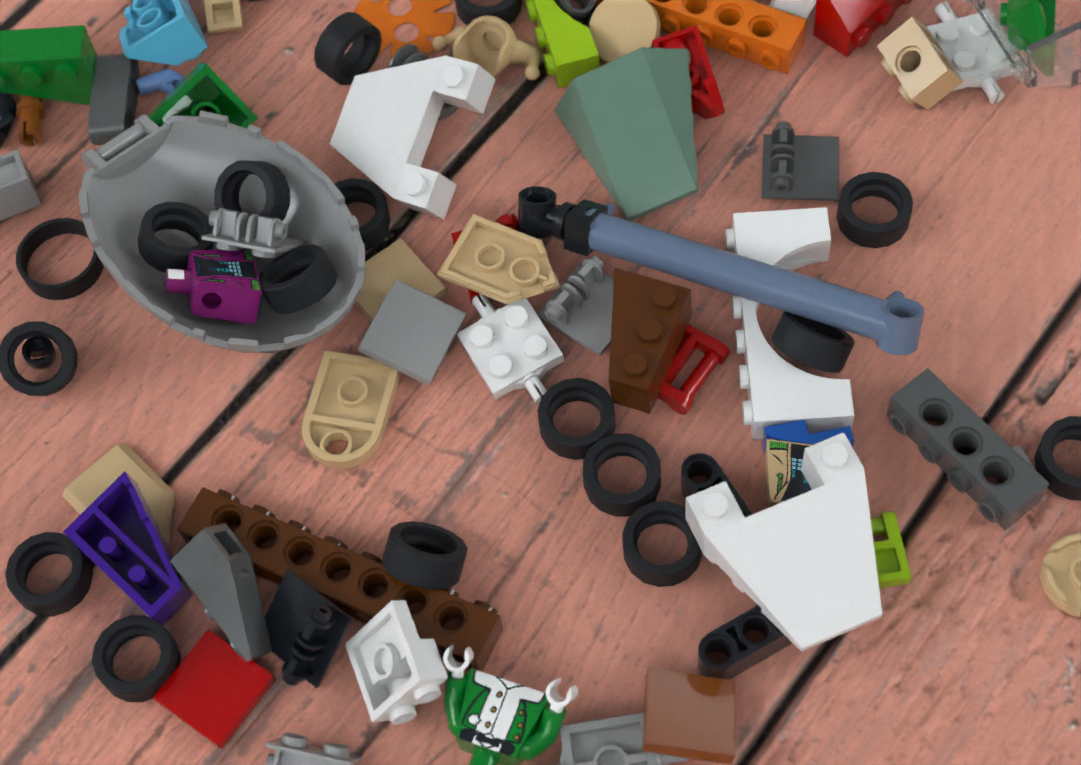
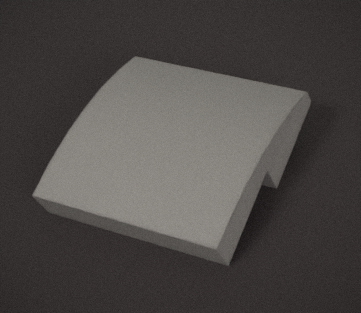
M396 279L371 322L358 352L429 386L444 361L447 351L457 335L456 333L461 328L467 313Z

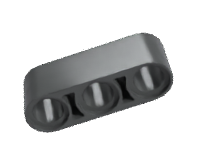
M125 54L98 55L96 57L88 116V132L93 145H104L135 124L138 97L136 79L140 76L138 60L128 59Z

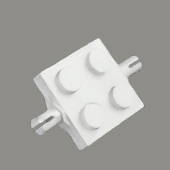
M945 1L944 5L943 2L938 4L935 12L942 23L927 26V28L964 81L953 91L966 87H980L987 95L991 104H994L995 101L998 103L1004 98L1005 94L1001 91L996 81L1000 78L1017 74L1021 63L988 11L965 17H957L948 2Z
M479 294L481 301L475 296L472 304L476 307L482 318L456 333L461 345L495 400L513 390L526 387L535 404L539 405L541 396L547 391L540 379L548 370L565 362L562 352L527 298L495 310L487 296Z

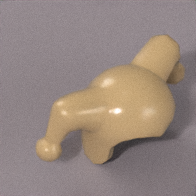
M481 16L474 19L468 26L456 27L446 36H437L433 39V47L436 51H443L447 46L453 45L454 58L479 64L493 77L511 64L526 66L524 73L525 77L529 80H536L540 76V49L535 45L516 39L511 26L499 17Z

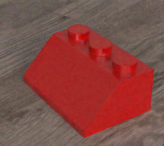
M817 0L813 36L848 57L857 47H864L870 40L872 33L880 25H887L893 18L895 11L902 4L907 5L912 0Z

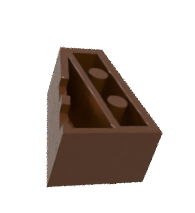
M615 268L609 362V385L613 403L651 414L692 316L691 289Z

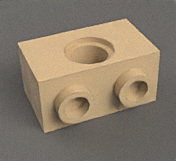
M910 17L877 45L884 56V59L881 60L883 67L893 78L897 76L902 84L898 87V90L911 105L916 102L929 110L964 82L930 30L914 17ZM921 61L918 68L914 70L915 65Z

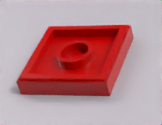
M208 629L170 675L168 681L153 696V699L222 750L271 688L276 678L253 660L247 662L243 656H240L232 649L229 643Z

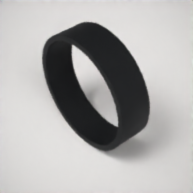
M71 218L48 220L34 227L22 239L16 253V266L29 289L36 295L50 300L73 298L87 291L100 277L104 265L95 250L86 269L70 281L46 285L37 283L28 277V263L32 254L48 239L62 234H79L88 238L84 223Z

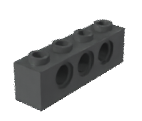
M928 368L891 396L887 416L893 428L902 435L906 434L915 442L921 455L928 462L936 463L947 474L950 483L956 490L961 493L966 492L978 504L981 514L987 520L997 523L1006 531L1042 501L1050 483ZM925 419H935L942 425H930ZM954 448H966L971 452V454H960ZM994 476L998 478L1002 482V484H992L988 482L984 477Z

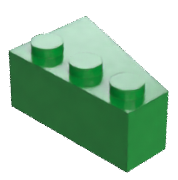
M85 25L1 30L0 92L90 105L97 54Z

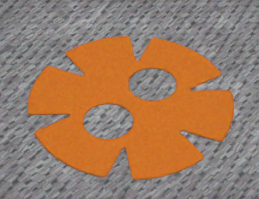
M360 0L354 12L380 30L382 42L378 56L392 44L390 60L396 51L408 43L416 45L419 51L424 52L426 55L431 53L435 49L426 35L433 38L446 36L452 31L455 20V13L453 12L434 13V11L449 5L451 0H410L412 8L407 14L402 16L392 15L388 11L387 6L391 0H379L381 4L371 0ZM412 23L418 27L419 34L413 41L401 42L395 38V29L401 24Z

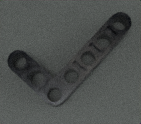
M696 453L684 460L681 466V492L685 499L688 496L726 481L744 517L753 515L723 470L711 456L704 453ZM695 475H703L709 480L704 483H696L690 478ZM757 605L711 631L701 639L698 647V669L700 674L704 676L732 679L791 645L792 642L761 612V608ZM749 630H758L766 636V639L758 643L751 642L744 637V634ZM721 651L729 657V660L723 664H714L706 656L710 652Z

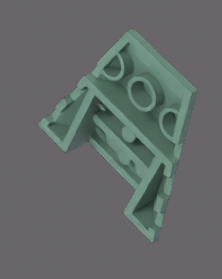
M639 48L574 78L554 109L628 221H633L699 192L696 145L693 141L695 125L694 114L691 109V95L693 94L692 80L689 77V65L691 62L688 49Z

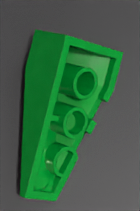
M200 62L148 115L159 127L164 125V120L172 115L199 116L200 110L228 116L230 123L247 128L258 119L222 79L203 62Z

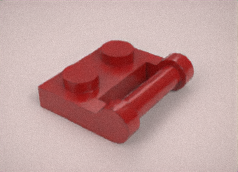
M688 324L657 398L666 402L675 412L686 415L694 404L692 401L693 397L717 364H723L729 356L730 350L719 340ZM695 350L702 351L705 355L681 388L677 389L670 384Z

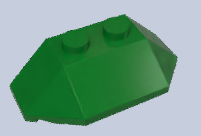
M1008 0V3H1001L1000 26H1007L1008 41L1042 72L1052 73L1056 0Z

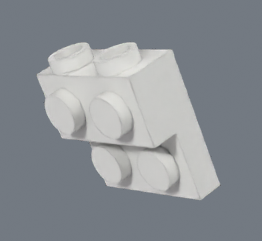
M391 600L345 644L372 722L391 721L393 725H399L412 720L417 715L414 707L438 698L441 695L439 686L448 679L434 638H419L406 600Z

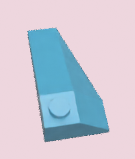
M132 0L131 6L125 8L124 16L128 22L127 26L121 28L119 37L123 52L128 59L179 66L187 60H194L203 50L208 48L203 31L188 0Z

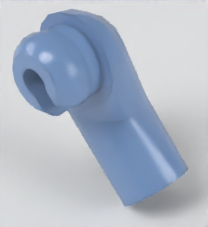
M166 68L138 78L136 82L142 96L158 90L169 94L185 76Z

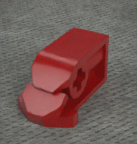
M694 25L652 40L654 48L689 50L691 62L689 65V77L692 80L693 94L691 95L692 113H696L705 119L725 114L724 105L698 26Z

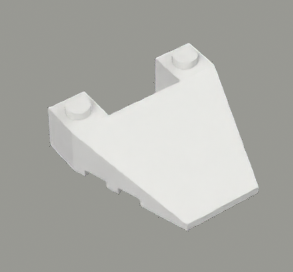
M446 55L356 75L351 84L330 145L393 199L412 210L444 220L457 184L439 172L421 167L443 104L446 103L483 114L496 79L479 64Z
M844 432L805 448L801 471L812 490L753 515L744 517L726 481L686 497L685 519L703 555L713 565L716 563L732 579V583L742 593L745 592L761 608V612L801 652L882 617L865 470Z

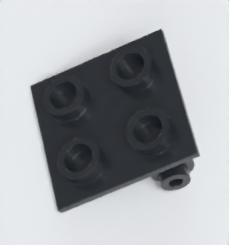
M287 569L265 615L272 652L285 662L281 669L283 681L295 686L299 682L307 680L315 688H318L352 621L350 616L291 569Z

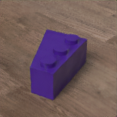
M126 471L63 531L155 622L159 621L164 626L193 596L190 589L181 582L178 571L170 562L173 555L138 484Z

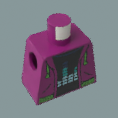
M239 249L238 251L194 250L189 255L187 270L166 269L164 279L165 292L187 294L189 310L193 315L247 324L256 323L262 291L251 249Z

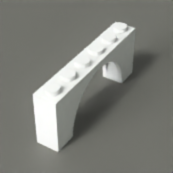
M827 207L733 213L732 229H725L726 251L790 271L808 264L828 261L831 234ZM732 295L733 319H740L741 330H735L736 353H744L745 365L738 366L740 389H747L748 401H742L743 425H751L752 440L763 439L764 427L804 419L809 434L850 426L852 431L855 415L850 379H832L816 376L786 362L771 348L760 330L756 314L760 303Z

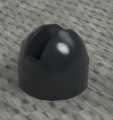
M33 336L23 344L22 355L26 363L32 368L46 369L54 362L56 350L51 340L47 337ZM48 354L47 357L31 360V357H40Z

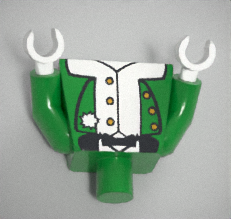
M453 644L444 652L443 662L445 667L450 670L447 673L448 679L446 680L444 697L449 731L456 736L461 750L473 754L469 765H497L498 763L502 765H521L523 761L533 760L555 743L567 713L564 706L574 701L578 696L576 685L570 687L567 697L563 698L559 695L557 689L561 682V677L549 683L546 693L472 668L468 676L464 670L473 660V650L470 647L465 649L464 663L454 660L452 655Z

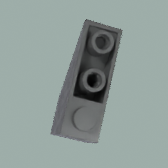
M226 523L203 528L170 562L178 571L181 582L186 587L192 589L202 602L207 616L218 623L227 635L232 649L237 654L243 656L247 662L267 655L272 651L250 554Z

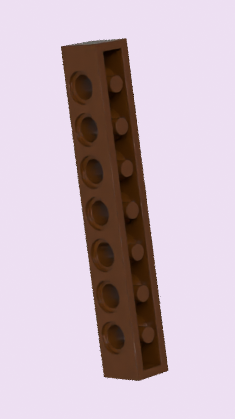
M202 487L177 528L186 544H188L203 528L224 523L229 527L232 524L240 523V526L233 534L250 554L256 576L279 586L287 569H291L348 616L364 624H367L391 600H406L408 606L415 602H422L426 604L424 609L417 614H411L419 638H434L441 658H443L444 652L453 644L452 655L454 660L459 663H464L465 649L470 647L473 650L474 657L472 662L466 667L468 670L472 668L483 671L503 632L500 615L497 614L498 612L493 606L480 600H475L474 603L461 599L459 594L452 588L439 590L424 589L404 583L387 572L382 564V560L374 554L363 551L359 555L348 550V547L342 541L332 536H325L324 539L311 534L310 529L294 520H290L288 524L275 518L271 511L260 505H253L252 508L243 505L236 496L225 490L219 489L215 493ZM276 539V542L271 547L260 549L264 541ZM305 554L313 555L308 563L303 565L295 564L301 556ZM338 571H350L345 579L341 581L332 580V577ZM377 586L388 587L386 592L380 597L368 596L370 591ZM458 618L464 621L463 625L457 630L447 631L443 629L445 623L451 619Z

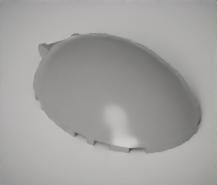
M201 110L199 116L172 115L164 120V125L159 127L148 116L143 114L134 120L135 125L94 151L88 149L81 154L82 161L89 170L84 172L81 190H78L80 212L93 249L104 267L121 288L137 304L169 327L193 339L218 348L242 353H275L308 344L338 325L350 312L359 297L365 277V244L362 242L357 218L355 215L352 216L347 208L345 197L330 178L308 158L281 139L276 143L263 136L260 128L252 124L244 128L230 123L228 116ZM237 161H264L276 166L282 172L290 188V206L286 218L282 221L283 224L288 226L286 237L305 240V245L322 247L338 275L336 284L326 296L308 308L294 313L280 314L274 312L263 293H261L255 324L197 316L190 313L187 294L165 292V273L156 270L145 262L139 253L137 242L144 214L154 205L165 202H182L195 206L207 214L208 217L212 210L217 211L214 190L218 177L227 166ZM255 174L247 176L242 182L239 191V203L242 212L248 213L249 217L252 214L260 215L266 203V190L263 182ZM164 229L154 233L165 244L177 248H189L199 244L194 237L177 229ZM214 242L212 250H221L215 247L216 242ZM276 253L274 258H263L253 255L258 278L269 263L284 253Z

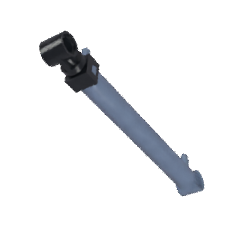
M532 186L519 192V232L535 238H545L553 234L556 239L564 241V249L584 256H588L595 250L876 340L877 346L889 354L908 355L917 350L924 308L918 302L905 298L901 291H894L886 300L612 216L615 212V206L609 202L602 205L583 199L577 205L564 202L560 206L556 204V193L549 188Z

